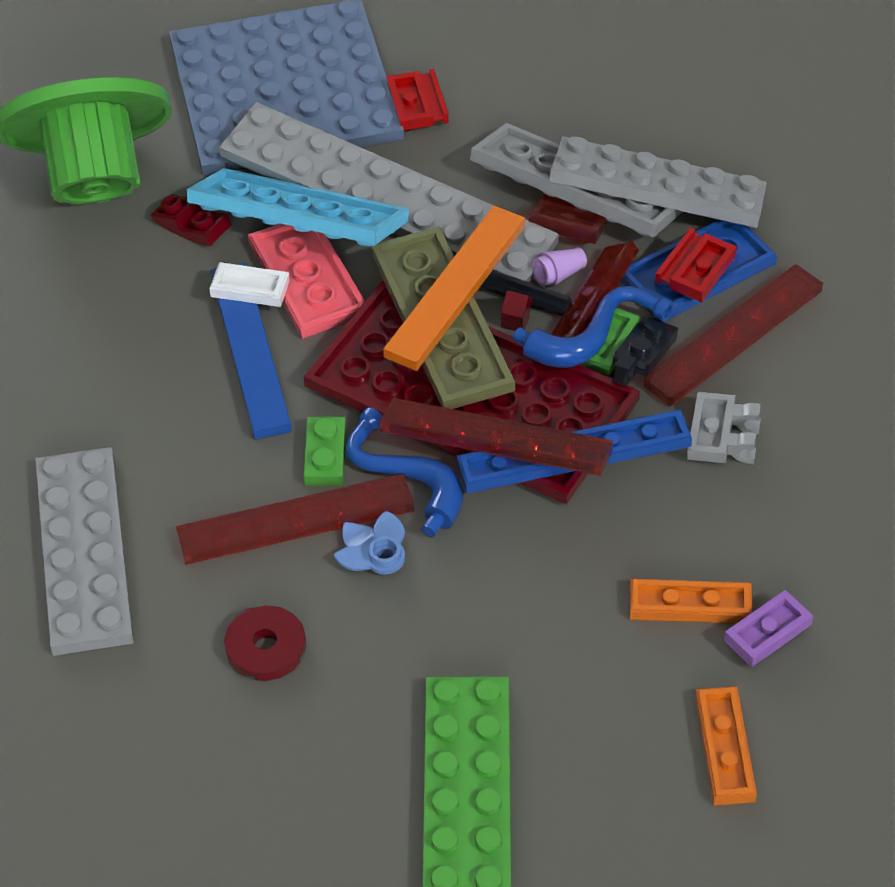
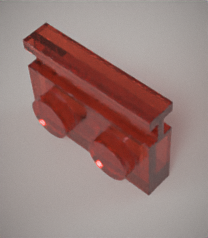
M543 194V199H540L533 208L528 222L538 224L561 236L572 238L578 243L596 244L605 230L606 223H609L601 215L589 210L576 208L568 201Z

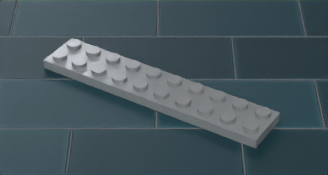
M258 102L253 105L219 147L221 157L268 178L408 208V222L397 229L394 234L402 237L440 226L454 256L493 207L492 204ZM525 219V228L493 270L531 283L534 279L533 273L535 270L531 266L533 259L537 258L541 252L553 251L558 244L559 234Z

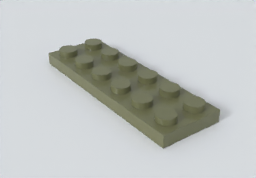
M440 226L379 242L375 246H371L373 259L403 323L454 258ZM473 296L422 364L443 412L515 391V380Z

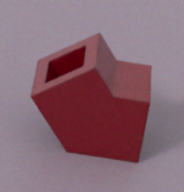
M507 290L501 311V328L516 331L519 327L525 329L530 318L533 298Z

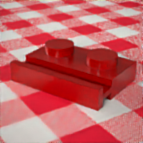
M434 68L429 69V73L425 74L415 71L386 76L399 124L403 126L404 131L434 126V122L443 121L444 124L449 123L448 110Z
M690 227L657 270L655 283L661 284V282L669 284L671 290L702 303L736 257L737 246L706 233L703 236L696 234L695 229Z

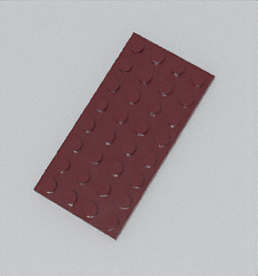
M384 281L380 282L303 377L305 387L360 412H363L366 407L374 408L383 416L384 423L455 455L622 422L627 419L640 397V390L628 385L624 387L613 383L612 378L581 365L557 368L536 362L523 355L524 346L515 342L513 336L488 326L515 380V391L443 412L422 365L415 371L384 358V347L403 324ZM592 468L525 481L520 484L567 505Z

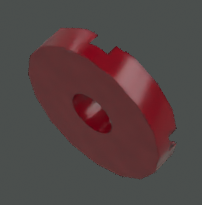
M267 605L250 608L236 616L228 626L224 639L228 662L235 671L243 676L245 674L255 676V680L261 681L282 678L295 670L301 662L300 658L305 653L307 645L303 624L293 613L281 607ZM262 638H271L276 641L274 646L268 649H260L255 646L256 642Z

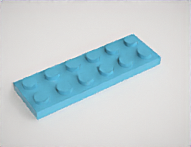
M222 168L187 189V202L201 205V208L204 210H224L231 212L235 217L262 219V222L265 224L290 225L296 231L325 233V236L331 239L347 238L355 240L361 246H375L408 222L409 215L408 208L327 190L309 188Z

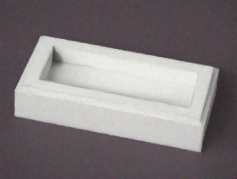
M219 262L209 288L210 296L281 307L290 277L289 272Z

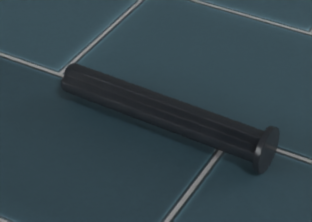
M492 270L480 286L506 296L507 290L528 295L533 298L531 305L561 316L568 314L572 304V299L567 295Z

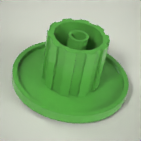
M123 77L79 79L45 86L22 94L0 108V142L16 150L44 154L50 193L54 201L71 203V205L107 202L111 199L129 195L132 193V190L139 188L140 179L133 141L156 131L169 120L172 114L170 96L166 89L158 84L141 79Z

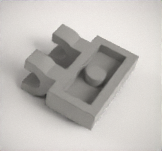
M698 392L690 432L692 445L687 449L688 460L726 463L727 455H732L739 462L755 464L756 435H759L761 425V404H736V395ZM732 425H736L743 433H731Z

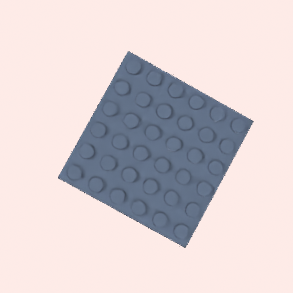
M345 0L338 3L169 31L173 55L203 176L214 174L222 168L231 170L245 168L221 157L219 147L256 102L359 147L404 140V129L399 124L387 84L386 74L362 0Z

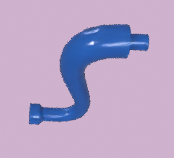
M621 286L611 290L603 297L589 326L581 334L574 337H558L541 329H535L530 333L519 327L514 332L513 340L524 346V356L536 362L557 368L575 367L589 361L603 347L609 333L615 309L620 303L626 301L635 302L652 311L654 317L663 322L667 321L673 313L675 303L667 298L659 299L639 288Z
M366 407L359 416L360 422L347 440L345 450L348 459L355 466L365 471L416 479L426 484L432 491V497L424 508L427 520L421 527L422 532L428 537H434L440 528L449 529L455 522L462 507L464 490L459 476L451 467L438 460L421 456L374 455L362 451L361 446L371 431L377 430L384 421L383 416L376 409Z

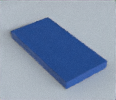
M717 220L695 231L696 234L701 236L706 233L737 246L736 257L704 301L776 264L777 254L746 225ZM680 240L618 270V280L624 286L639 288L659 299L667 298L673 301L675 307L669 319L701 303L671 290L669 284L661 282V284L655 283L657 270Z

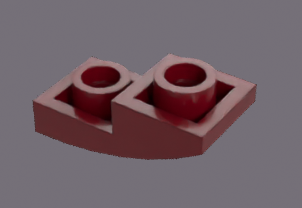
M174 194L166 197L161 202V205L150 215L155 223L168 231L206 246H211L232 225L227 214L202 210L200 205L187 202L186 196Z

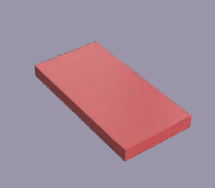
M277 224L248 234L249 244L263 269L289 272L290 282L282 304L302 339L348 323L365 302L330 240L325 236V233L316 231L300 232L294 230L293 226Z

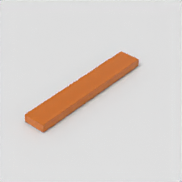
M493 205L384 347V358L417 371L525 228V217Z

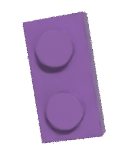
M784 590L725 631L724 642L752 668L810 627L813 615L788 591Z

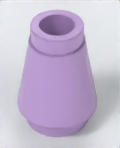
M579 247L541 252L537 258L533 259L531 264L535 268L533 273L534 279L541 286L553 287L580 269L585 268L587 258L584 251Z

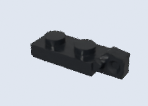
M645 315L615 352L612 363L615 364L614 367L616 369L612 382L626 387L636 373L647 377L676 341L679 328Z

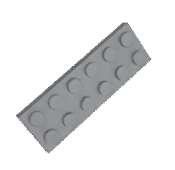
M505 123L472 147L470 160L482 165L485 169L509 176L517 183L528 184L542 190L548 196L561 198L572 203L576 208L594 212L603 216L609 222L620 223L634 229L636 233L654 238L683 212L550 182V171L559 144L508 123Z
M562 136L549 176L550 182L755 228L758 227L767 185L766 181L759 180L752 175L739 176L726 173L716 167L703 168L690 165L684 160H667L658 158L649 152L636 153L622 150L619 146L613 144L600 145L588 142L581 137L568 138Z
M112 447L35 458L50 647L53 656L134 644Z

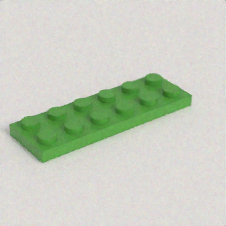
M426 677L423 887H511L509 677Z

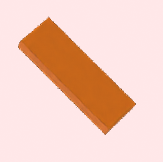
M630 579V620L738 623L752 613V584L749 582Z
M737 686L696 689L695 701L713 806L756 803L757 792Z

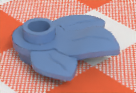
M389 511L383 512L377 519L374 528L350 522L343 524L342 534L345 548L334 554V558L341 566L352 571L371 569L375 573L385 575L398 571L404 565L405 551L401 544L405 537V530L394 514Z

